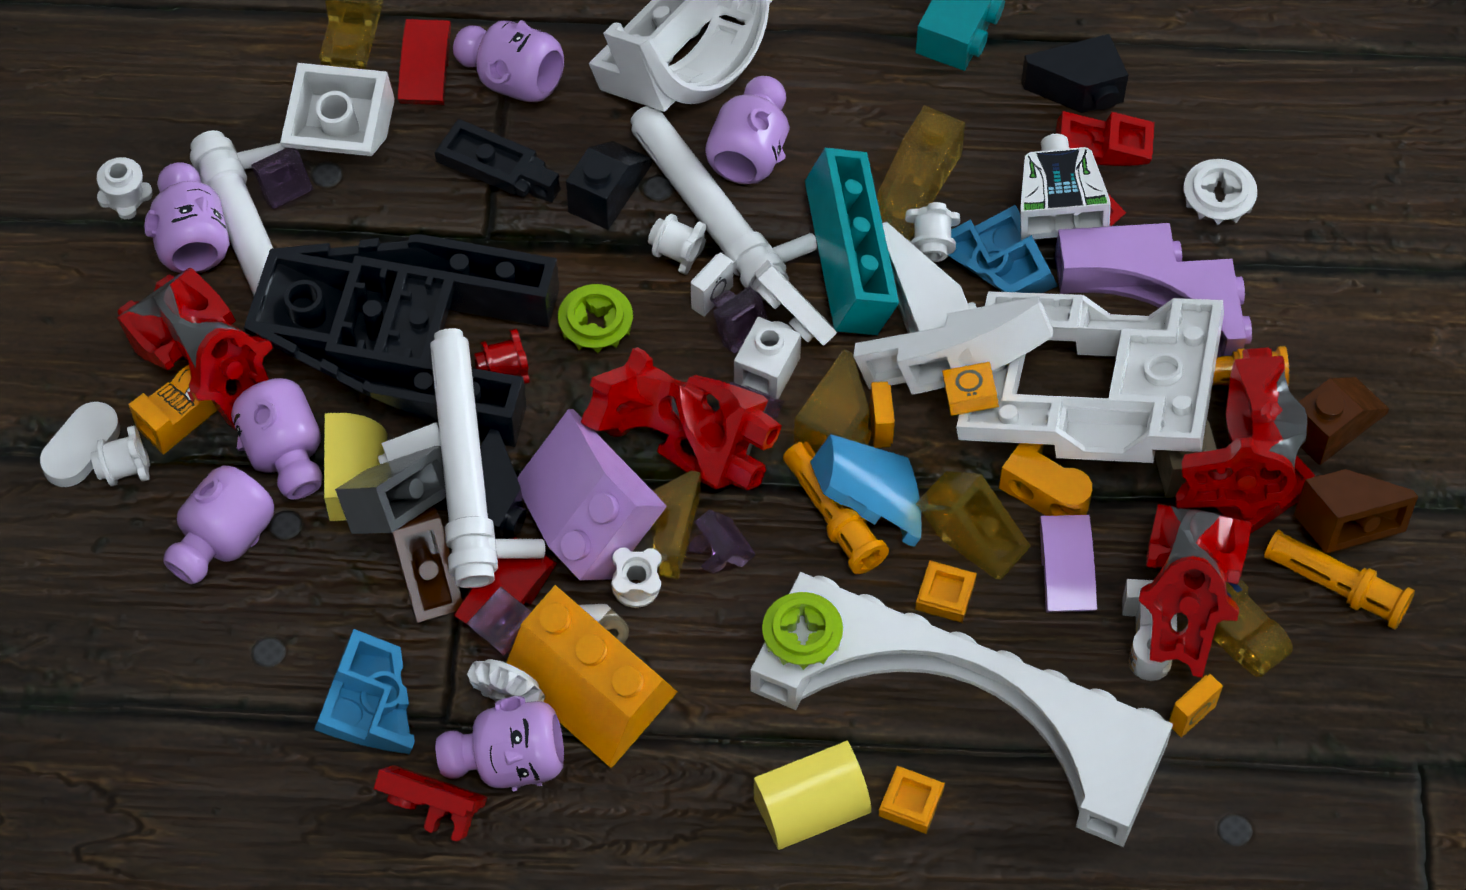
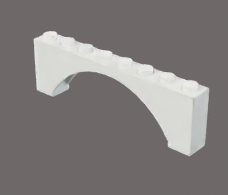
M800 572L789 594L796 592L814 593L824 597L836 607L843 622V635L839 650L834 651L827 658L824 665L818 662L808 665L803 670L797 664L786 663L783 665L773 652H768L764 642L751 668V692L796 710L802 699L824 688L849 679L872 674L891 672L929 673L972 684L1014 708L1034 726L1051 747L1065 771L1079 810L1076 828L1124 847L1167 747L1173 723L1165 721L1160 714L1151 709H1136L1121 703L1112 694L1104 690H1089L1072 683L1065 675L1058 671L1050 669L1040 670L1025 664L1017 655L1004 650L996 652L981 646L964 633L956 631L949 633L932 626L928 620L918 614H903L888 608L879 599L871 595H856L846 591L827 577H812ZM800 616V623H797V629L789 633H796L798 641H801V645H806L809 634L816 631L808 630L804 616Z

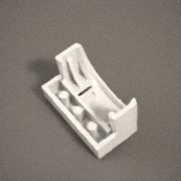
M651 0L624 28L621 23H613L603 33L607 45L589 62V66L600 90L663 112L675 101L685 104H698L708 101L728 89L753 59L763 39L768 20L769 4L773 0ZM727 15L734 17L739 22H745V25L724 20L719 16ZM710 21L705 33L696 46L681 60L669 66L668 64L673 60L674 55L690 39L697 36L701 28Z

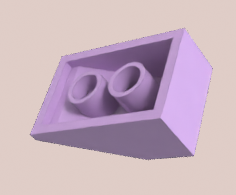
M568 409L517 479L521 487L522 498L548 547L579 580L612 579L613 574L617 570L612 560L614 552L619 548H627L632 552L667 505L593 429L581 423L582 417L574 409Z

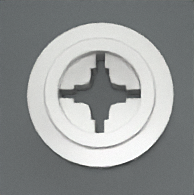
M1210 159L1195 165L1188 172L1184 181L1183 192L1186 197V207L1195 209L1199 220L1206 216L1214 219L1217 225H1219L1223 220L1230 219L1237 223L1242 215L1251 213L1257 198V185L1251 173L1240 164L1226 159ZM1218 181L1222 182L1221 187L1224 188L1223 191L1226 194L1222 202H1218L1215 193H1213Z
M493 659L474 661L467 673L473 688L481 691L483 696L489 697L495 702L512 696H522L525 698V702H544L545 694L539 688V684L534 678L505 662Z

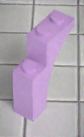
M1170 223L1058 230L1055 262L1060 294H1115L1137 299L1158 308L1173 298L1223 300L1224 317L1217 357L1231 356L1233 351L1244 348L1246 344H1251V320L1249 316H1242L1241 305L1244 304L1245 299L1244 281L1241 276H1235L1233 259L1182 262L1180 241H1173Z

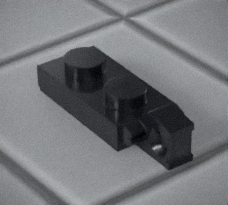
M457 119L434 152L436 162L513 195L517 194L518 196L526 197L530 193L533 197L552 203L561 190L559 173L547 169L545 162L537 158L535 150L461 119Z

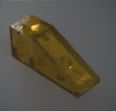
M926 105L923 106L903 138L877 194L882 223L888 222L908 241L914 233V223L906 222L905 212L908 209H919L928 206L929 203H933L960 159L963 150L965 122Z

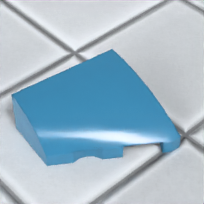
M1016 205L974 226L970 219L951 229V238L956 241V250L948 256L1001 292L1044 293L1058 286L1032 235L1021 240L1020 212Z
M830 434L810 461L822 493L840 505L852 508L862 518L874 525L882 516L900 528L903 535L902 542L915 547L921 539V506L917 482L909 458Z
M353 629L314 730L359 745L410 754L415 739L414 734L410 735L406 711L409 700L407 688L402 684L401 671L403 669L401 647Z

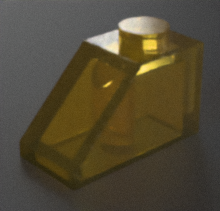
M843 349L795 417V444L798 442L804 444L807 441L812 446L814 452L817 453L828 436L832 434L868 445L872 435V431L868 429L869 407L852 352Z
M945 471L916 503L942 541L995 579H1002L1031 547L982 474Z

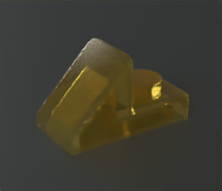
M326 0L329 22L320 52L321 65L366 69L383 0Z
M689 471L653 490L667 505L650 528L651 530H656L652 548L656 549L662 557L659 566L660 576L679 579L701 497L700 472Z

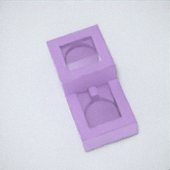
M1090 515L1040 516L1041 564L1044 566L1046 613L1096 611V578Z

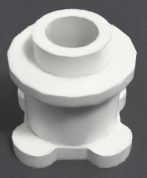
M119 157L108 160L97 172L96 180L100 189L97 194L99 205L103 208L110 207L117 211L122 219L135 217L137 214L136 209L153 196L151 185L147 182H142L143 173L140 165L132 159Z
M940 202L929 203L926 207L908 209L905 212L906 222L914 223V238L910 242L931 261H943L947 258V255L952 254L956 250V241L951 238V226L959 225V213L951 212L946 208V204Z
M669 214L665 220L659 218L653 225L648 238V243L653 245L652 255L658 258L664 255L680 262L678 271L684 275L688 274L692 264L705 246L706 239L704 238V233L707 225L699 221L694 228L678 222V218L674 214Z
M135 425L127 427L128 437L108 443L104 439L97 440V451L91 452V461L97 478L99 480L106 478L110 486L117 485L118 479L135 474L139 475L142 482L150 480L149 456Z
M619 548L614 552L612 560L617 570L613 574L611 586L614 596L623 605L632 608L645 607L658 596L661 589V581L657 568L661 564L662 557L656 549L648 548L644 552H631L627 548ZM631 580H640L641 583H633Z

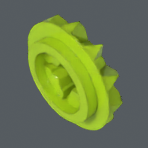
M590 284L579 287L569 293L559 307L558 324L564 340L569 339L575 343L578 350L587 347L593 348L599 353L603 347L610 345L617 348L619 341L625 335H630L633 321L632 306L622 292L611 286ZM586 309L596 317L605 315V328L598 327L595 323L588 324Z
M796 592L779 598L769 607L763 619L762 634L768 652H773L783 665L786 663L797 664L804 670L810 664L820 662L824 665L827 658L834 651L839 650L843 635V622L836 607L824 597L809 592ZM800 616H804L808 630L816 631L809 634L806 645H801V641H798L796 633H789L797 629V623H800Z

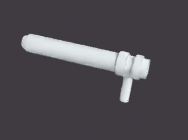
M645 106L633 114L630 121L633 135L697 219L707 225V232L725 256L733 260V273L741 276V284L749 294L756 295L760 300H765L756 290L761 282L756 277L755 272L767 260L789 281L785 262L818 249L816 237L812 233L772 248L761 233L752 230L660 110Z
M207 131L198 135L191 142L190 161L199 172L201 183L209 185L220 198L229 240L254 296L269 251L273 246L246 186L247 175L245 169L286 160L285 148L280 143L237 153L232 141L225 137L222 132Z
M449 328L436 332L434 340L430 343L449 523L444 527L447 547L452 549V553L448 556L450 575L455 577L456 586L477 588L487 586L495 581L494 572L499 568L498 559L544 558L545 542L543 539H495L493 520L488 518L469 341L463 337V332L460 329Z

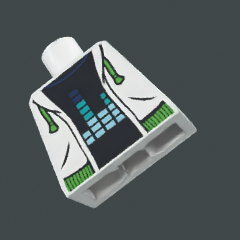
M1050 134L1044 137L1041 141L1042 151L1029 152L1025 155L1020 206L1021 240L1031 235L1033 239L1056 238L1059 229L1110 226V198L1092 150L1086 147L1069 148L1068 138L1062 134Z

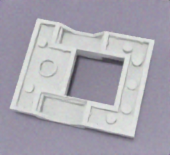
M988 291L985 306L1039 296L1053 328V337L1049 340L1076 341L1077 355L1116 356L1109 398L1017 394L1025 355L1008 364L992 370L999 407L959 414L956 426L958 440L1055 445L1056 458L1153 463L1156 450L1202 452L1224 317L1223 300L1173 298L1151 315L1140 316L1110 314L1084 295Z

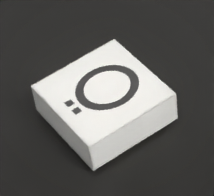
M720 252L691 281V308L703 317L733 287V260Z

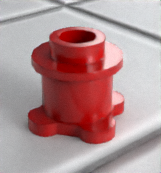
M517 329L509 330L511 340L487 345L486 341L480 342L481 352L473 354L476 369L523 377L524 384L530 383L528 361Z

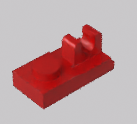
M396 765L379 769L373 788L388 794L387 802L402 808L416 809L417 804L429 805L424 828L430 833L438 831L442 817L450 812L454 823L451 840L460 841L467 836L474 813H477L480 808L484 807L487 801V796Z

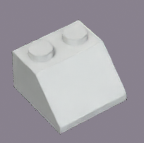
M297 63L280 141L281 146L285 148L372 156L387 138L395 100L388 73L386 71Z

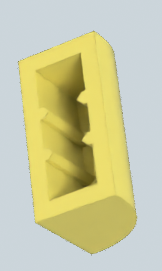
M325 413L324 499L330 521L346 520L335 489L366 469L380 465L378 456L385 454L381 443L387 441V432L381 424L371 418L351 413Z
M848 740L754 777V800L778 850L870 814L872 811L864 776Z

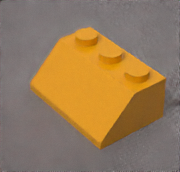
M556 585L553 586L521 623L506 662L524 671L538 682L539 688L545 694L544 702L548 703L556 711L559 722L610 768L619 761L678 692Z

